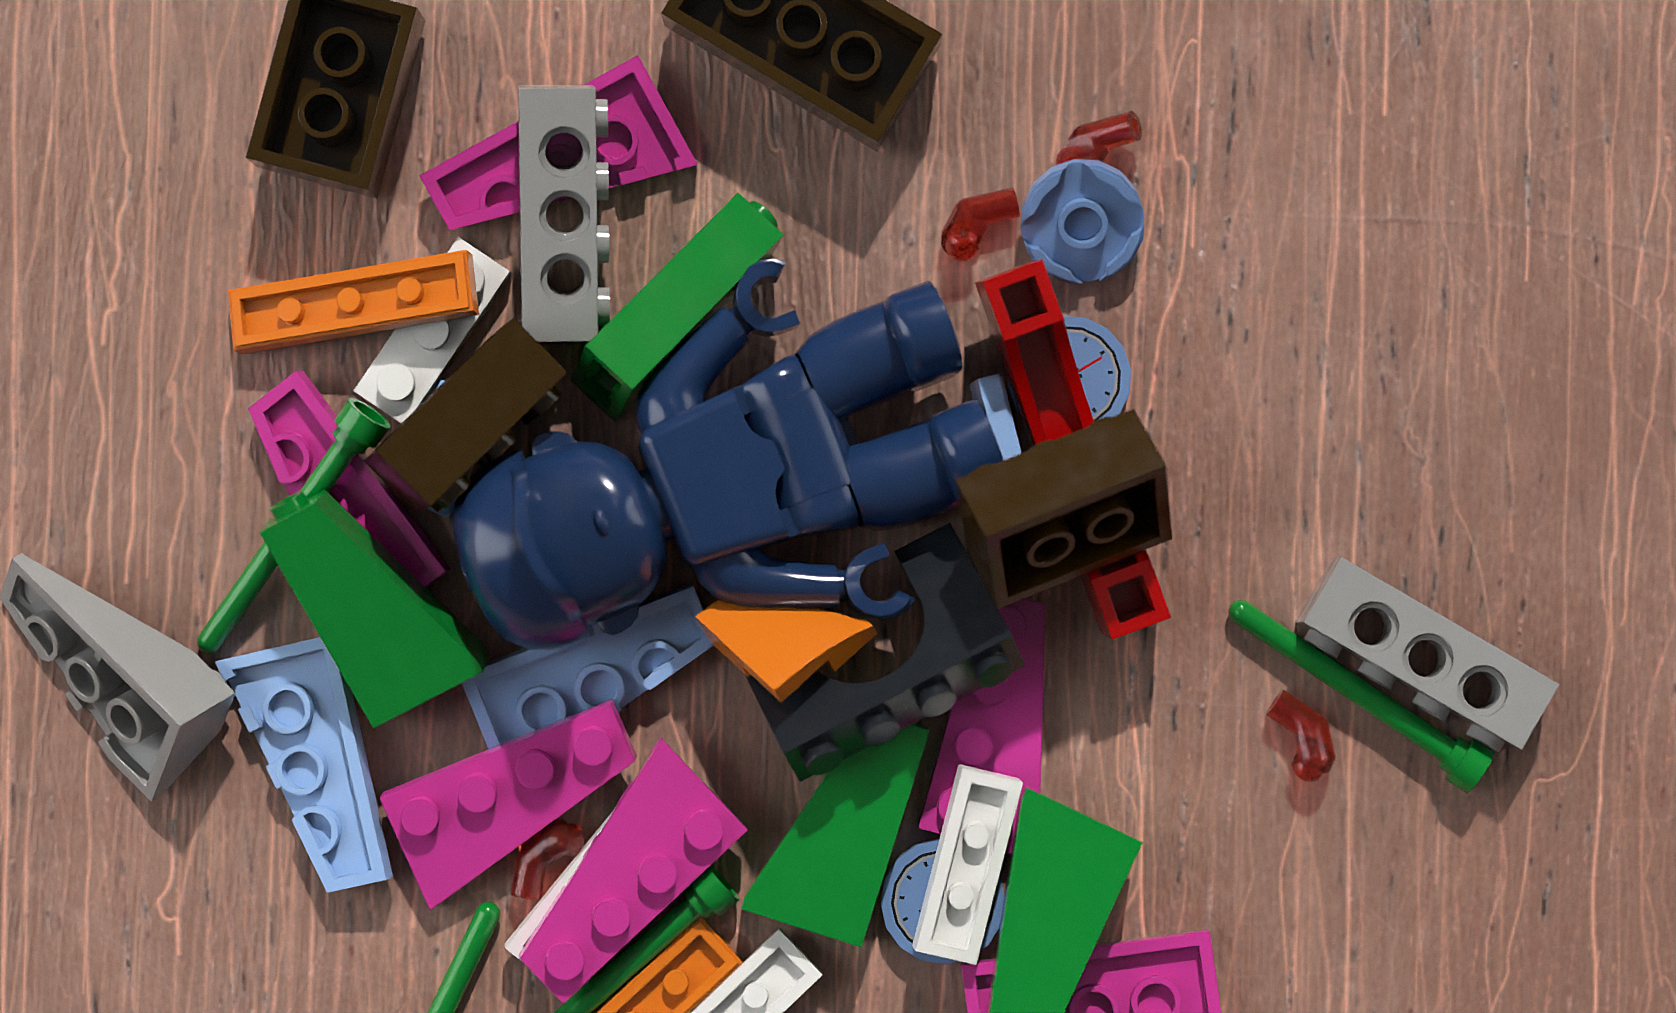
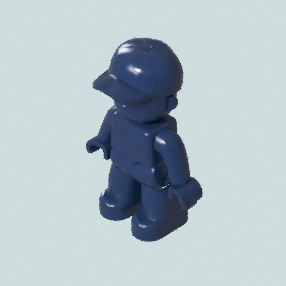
M774 258L760 260L748 267L739 280L733 298V307L730 310L722 307L685 338L650 374L639 391L636 417L641 438L638 448L645 469L638 471L628 456L615 448L597 442H577L568 433L559 431L538 435L532 443V456L528 457L524 449H520L498 457L491 464L488 463L481 467L469 478L472 483L457 497L454 503L453 532L461 558L460 566L470 592L474 593L487 621L506 641L529 650H552L571 646L595 635L593 629L595 624L599 626L603 633L609 635L622 633L631 627L638 618L639 604L654 591L660 581L667 563L665 542L673 540L682 563L687 567L693 568L700 584L715 598L723 602L749 607L827 609L839 608V603L845 601L849 608L860 616L878 620L896 618L908 611L916 599L898 590L886 601L878 602L868 598L861 589L860 576L863 569L873 562L890 556L885 542L866 549L853 557L844 570H837L835 564L807 563L770 557L760 549L793 538L850 530L857 526L873 531H884L903 528L960 508L956 479L970 474L974 469L982 465L996 464L1003 461V456L992 427L982 407L974 399L938 412L931 418L867 442L857 443L854 430L848 420L849 416L868 407L879 405L902 395L948 380L962 370L963 362L956 334L944 303L932 282L926 281L888 296L885 301L859 309L832 321L810 335L795 354L776 362L743 385L704 401L707 389L717 376L749 343L747 336L750 333L770 337L797 329L800 325L795 310L778 317L769 318L759 314L753 307L750 297L751 291L762 284L777 283L786 261Z

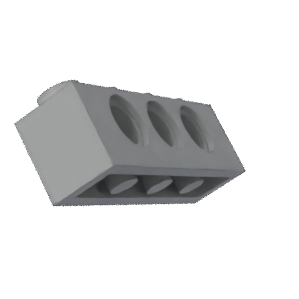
M518 85L521 325L537 342L591 341L598 334V325H607L610 322L609 287L598 288L597 263H609V225H597V200L609 199L608 162H596V137H608L607 99H596V88L594 85ZM559 133H570L576 136L582 145L579 159L568 167H558L552 164L545 155L547 142L551 137ZM561 196L572 197L582 206L580 221L570 229L555 228L546 218V210L549 204ZM559 260H572L581 266L583 278L575 289L559 291L548 283V270Z
M1343 557L1332 558L1295 621L1309 630L1304 638L1306 642L1337 658L1341 649L1363 661L1358 669V672L1390 690L1395 681L1417 693L1412 701L1414 705L1442 721L1446 720L1449 713L1471 724L1466 733L1467 736L1472 739L1474 738L1497 753L1500 752L1504 744L1510 748L1523 749L1560 685ZM1368 608L1375 610L1381 616L1384 623L1382 636L1378 641L1370 645L1361 642L1354 631L1356 617L1360 612ZM1422 640L1428 641L1434 646L1438 657L1434 670L1425 676L1417 675L1411 669L1408 659L1411 648ZM1480 672L1488 678L1491 684V695L1484 705L1474 708L1465 700L1463 686L1470 675Z

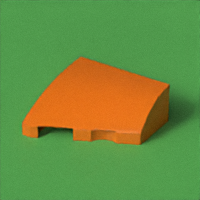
M718 600L695 616L708 640L747 677L752 675L780 702L785 700L823 664H826L834 672L837 671L877 634L874 626L865 619L820 608L750 607Z

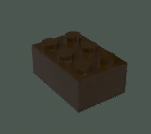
M288 0L246 159L258 168L378 199L425 24V19L418 8L391 0Z
M513 317L487 339L363 461L415 514L430 506L436 512H439L443 507L447 508L472 483L465 475V472L475 462L480 468L488 463L491 464L518 438L510 428L519 419L525 425L533 419L536 420L562 395V392L555 384L567 372Z
M1134 409L1114 417L1100 418L1084 429L1056 440L1042 441L1026 452L996 464L982 465L974 469L970 474L956 479L967 552L997 609L1172 539L1167 466Z

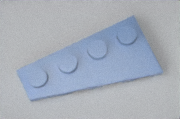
M694 584L685 585L640 603L638 618L631 627L622 633L609 635L603 633L599 626L595 624L593 625L595 635L576 644L552 650H529L523 648L487 662L484 672L462 682L488 749L610 699H613L617 711L620 712L626 704L646 690H651L714 646L708 640L695 617L704 609Z
M321 638L214 661L221 676L225 681H229L235 692V696L241 706L238 711L249 733H254L269 763L266 768L276 789L281 788L294 815L292 822L326 892L329 893L393 878L353 693Z

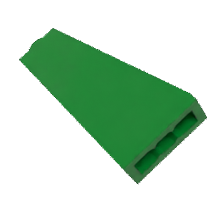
M737 192L585 346L570 381L616 422L638 399L639 391L644 382L661 362L685 338L724 307L734 296L738 282L748 267L760 260L768 259L774 253L784 234L777 229V221L770 211L756 201L749 203Z
M301 490L282 499L269 509L273 517L269 519L259 533L373 729L484 672L490 657L485 644L326 490L308 499Z
M917 721L900 730L887 743L869 746L842 760L834 770L826 773L747 890L741 909L862 947L930 732L929 728L917 725Z
M1024 788L1019 799L987 1013L1065 1012L1143 842L1038 792Z

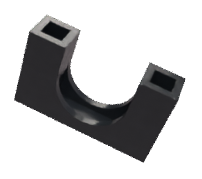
M950 522L894 551L924 610L925 617L924 630L918 647L901 667L885 677L865 683L840 682L823 675L817 670L782 702L774 697L752 675L746 676L784 756L800 782L813 775H823L834 770L842 760L869 746L887 743L900 730L925 717L943 714L956 701L983 687L988 688L1001 684L1010 677L1012 672L1025 666L1009 628L996 608Z

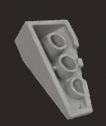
M21 553L12 558L1 591L0 600L39 657L48 662L56 661L71 688L65 694L76 711L86 706L105 733L106 737L101 739L98 744L109 760L151 802L154 801L170 787L221 731L235 692L227 685L221 674L211 669L194 651Z

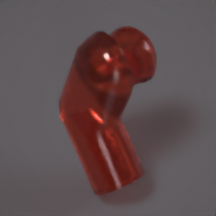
M1128 111L1078 126L1068 138L1063 149L1057 154L1056 165L1073 159L1099 160L1103 162L1112 148L1141 140L1142 128L1137 114L1134 111Z
M1010 187L959 200L941 231V246L944 252L958 262L971 260L977 255L979 251L978 246L989 224L1020 217L1014 188Z
M1281 690L1269 706L1266 715L1295 735L1298 753L1294 756L1291 766L1296 776L1306 782L1318 781L1323 773H1329L1336 758L1329 724L1323 716L1285 690Z
M555 819L519 845L510 895L524 899L541 900L546 867L560 859L563 855L575 857L582 850L584 833L581 827L575 823L567 824L563 819Z

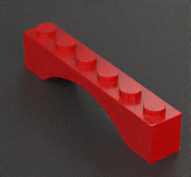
M1043 259L1028 262L975 282L1033 446L1042 441L1056 440L1084 429L1093 423L1094 419L1077 370L1065 321ZM1146 550L1081 576L1100 631L1112 640L1171 618Z

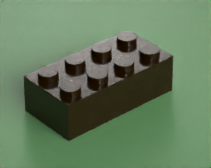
M669 0L661 12L665 27L878 152L940 48L943 35L886 0Z

